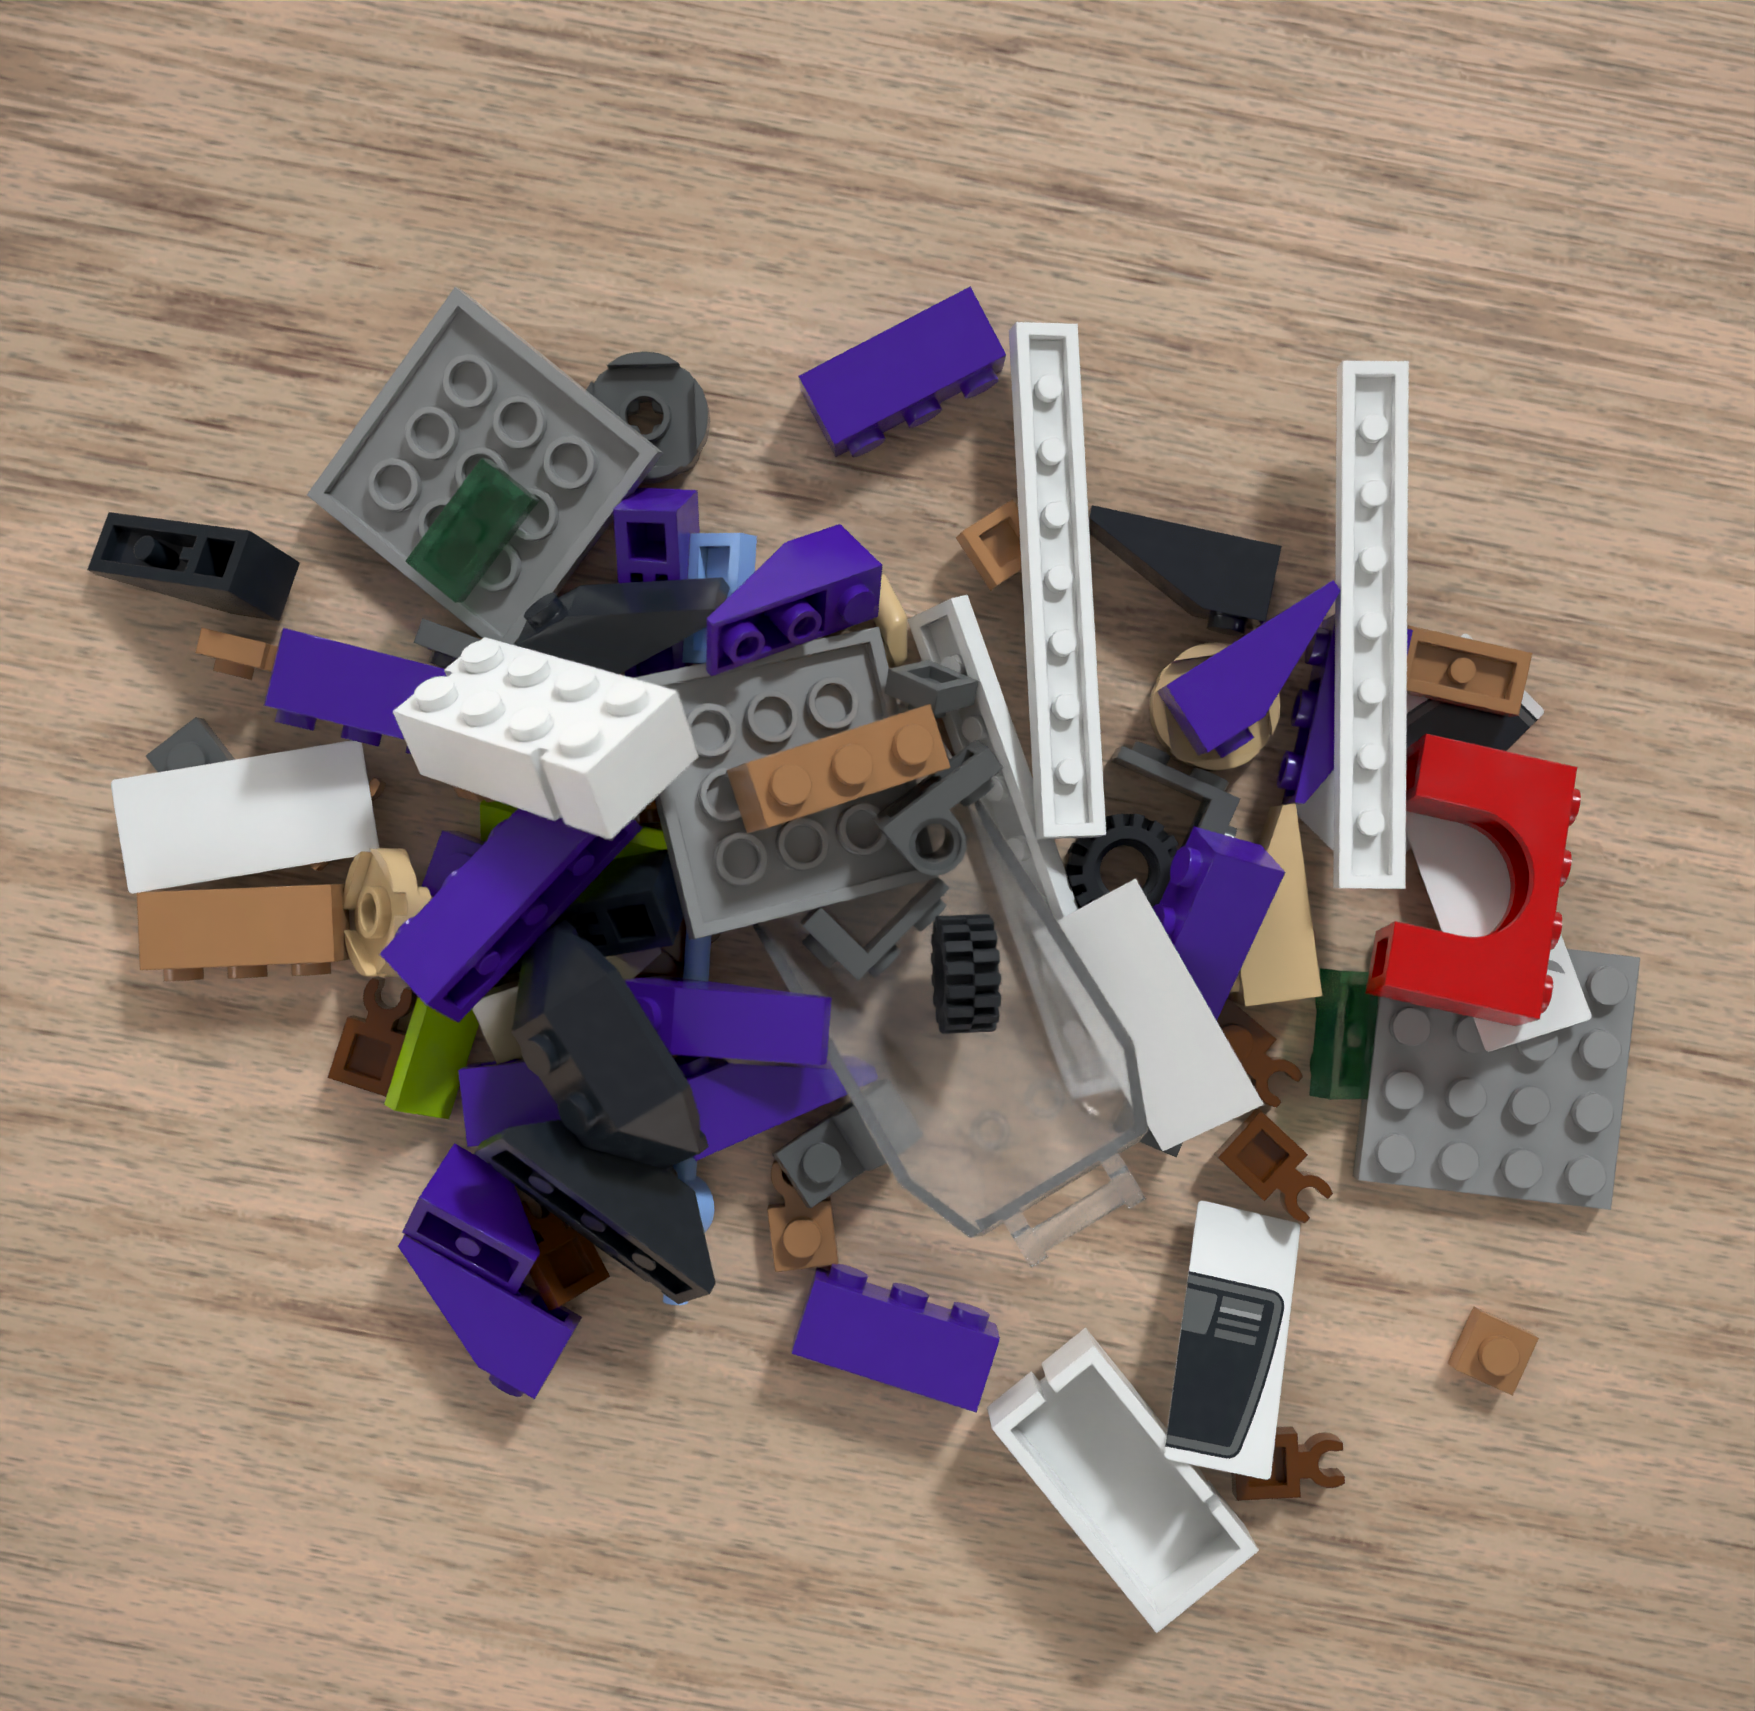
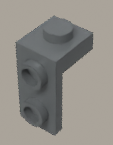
M1135 741L1132 750L1124 746L1115 749L1110 761L1201 802L1181 847L1186 845L1194 826L1235 838L1237 828L1229 824L1240 802V798L1225 792L1228 781L1196 767H1193L1190 776L1167 766L1170 755L1139 741Z
M938 877L931 879L863 948L822 907L812 909L800 921L802 926L810 933L802 943L828 969L838 960L858 981L867 972L876 978L899 956L901 949L895 943L912 926L921 932L935 920L936 916L942 913L947 905L940 898L949 890V887Z

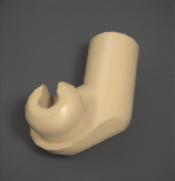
M882 575L878 617L873 618V620L880 629L889 668L893 666L899 667L907 659V615L888 578Z

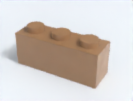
M929 704L762 757L726 771L746 832L750 833L951 767L931 705Z
M345 884L137 893L140 970L163 969L164 981L204 979V968L227 967L228 979L267 977V965L291 964L292 976L331 974V962L350 959L344 936V930H350L349 910H343Z

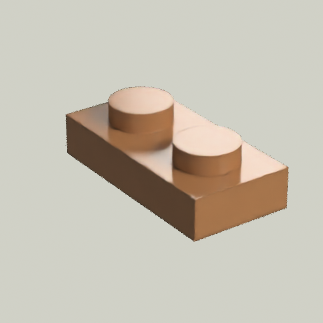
M1407 625V629L1413 630L1407 655V694L1508 717L1519 715L1533 653Z

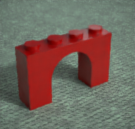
M1425 734L1406 749V811L1461 823L1474 828L1486 836L1499 850L1506 863L1510 877V898L1503 918L1486 936H1461L1397 921L1377 930L1366 994L1512 1026L1540 1020L1541 1013H1544L1548 1008L1553 993V979L1551 975H1547L1550 950H1553L1557 945L1562 931V915L1560 912H1556L1559 888L1566 883L1572 864L1571 852L1565 849L1568 828L1574 823L1581 803L1580 790L1574 788L1577 767L1431 734Z

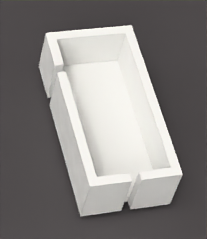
M486 637L467 646L461 656L444 669L447 677H435L423 682L417 687L414 695L393 711L421 775L552 820H557L562 815L566 825L610 840L699 757L676 690Z
M1085 1327L1041 1363L1045 1373L1044 1378L1039 1381L1031 1371L987 1407L991 1428L1150 1626L1158 1633L1257 1553L1259 1549L1244 1523L1209 1480L1206 1481L1198 1466L1167 1460L1164 1457L1167 1428Z

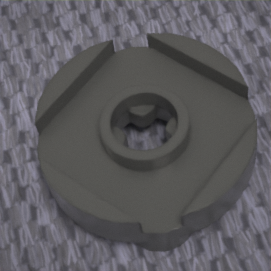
M633 352L622 355L607 365L608 369L598 376L595 383L591 381L586 389L590 394L627 424H629V415L639 414L641 403H652L654 412L663 414L662 423L655 425L650 434H641L638 426L630 425L663 452L641 484L665 482L673 479L680 473L692 469L699 460V454L707 442L710 430L708 403L703 389L696 379L692 377L690 372L680 367V364L672 358L655 352Z

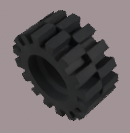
M1135 813L1105 816V836L1077 838L1075 843L1071 844L1068 854H1070L1068 864H1065V872L1079 908L1111 892L1102 882L1100 876L1101 862L1110 850L1123 845L1137 849L1147 861L1148 877L1141 889L1153 908L1156 904L1160 903L1171 879V864L1177 852L1176 846L1179 845L1173 835H1168L1164 831L1165 826L1156 820L1151 821L1145 818L1144 815Z
M990 914L936 916L932 926L933 934H931L933 953H931V965L933 967L931 985L934 987L933 1005L936 1007L935 1018L940 1033L956 1034L996 1031L997 1023H999L1000 1019L998 1007H1001L999 985H1002L998 966L1000 951L996 948L998 937L997 932L994 931L993 918H990Z

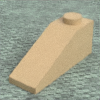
M1296 804L1270 807L1258 844L1262 845L1285 871V875L1230 993H1233L1234 1002L1245 1007L1322 996Z

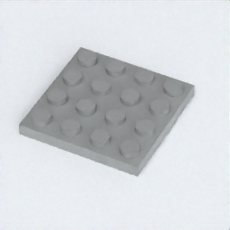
M455 287L310 489L307 496L482 638L486 637L516 645L526 623L524 614L527 609L543 596L549 593L557 595L614 520L613 508L635 492L663 452L466 292Z
M879 627L809 641L712 677L706 671V663L633 678L678 692L699 756L655 797L689 940L939 877V875L931 876L919 872L888 840L872 819L917 785L916 779L770 828L747 833L726 771L762 757L900 714L896 698L884 693L889 666ZM927 826L918 833L915 841L916 850L921 854L933 853Z
M1567 949L1591 1012V1019L1491 1052L1485 1050L1474 1018L1471 1016L1374 995L1353 1177L1361 1181L1611 1210L1640 957ZM1549 960L1548 970L1565 974L1563 968L1557 962Z

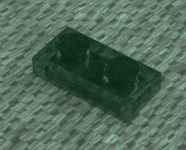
M481 458L405 562L452 601L462 603L540 500L490 459Z
M1320 968L1322 996L1315 997L1316 1022L1313 1052L1310 1058L1311 1080L1309 1096L1329 1100L1368 1099L1378 1007V996L1366 994L1369 971Z

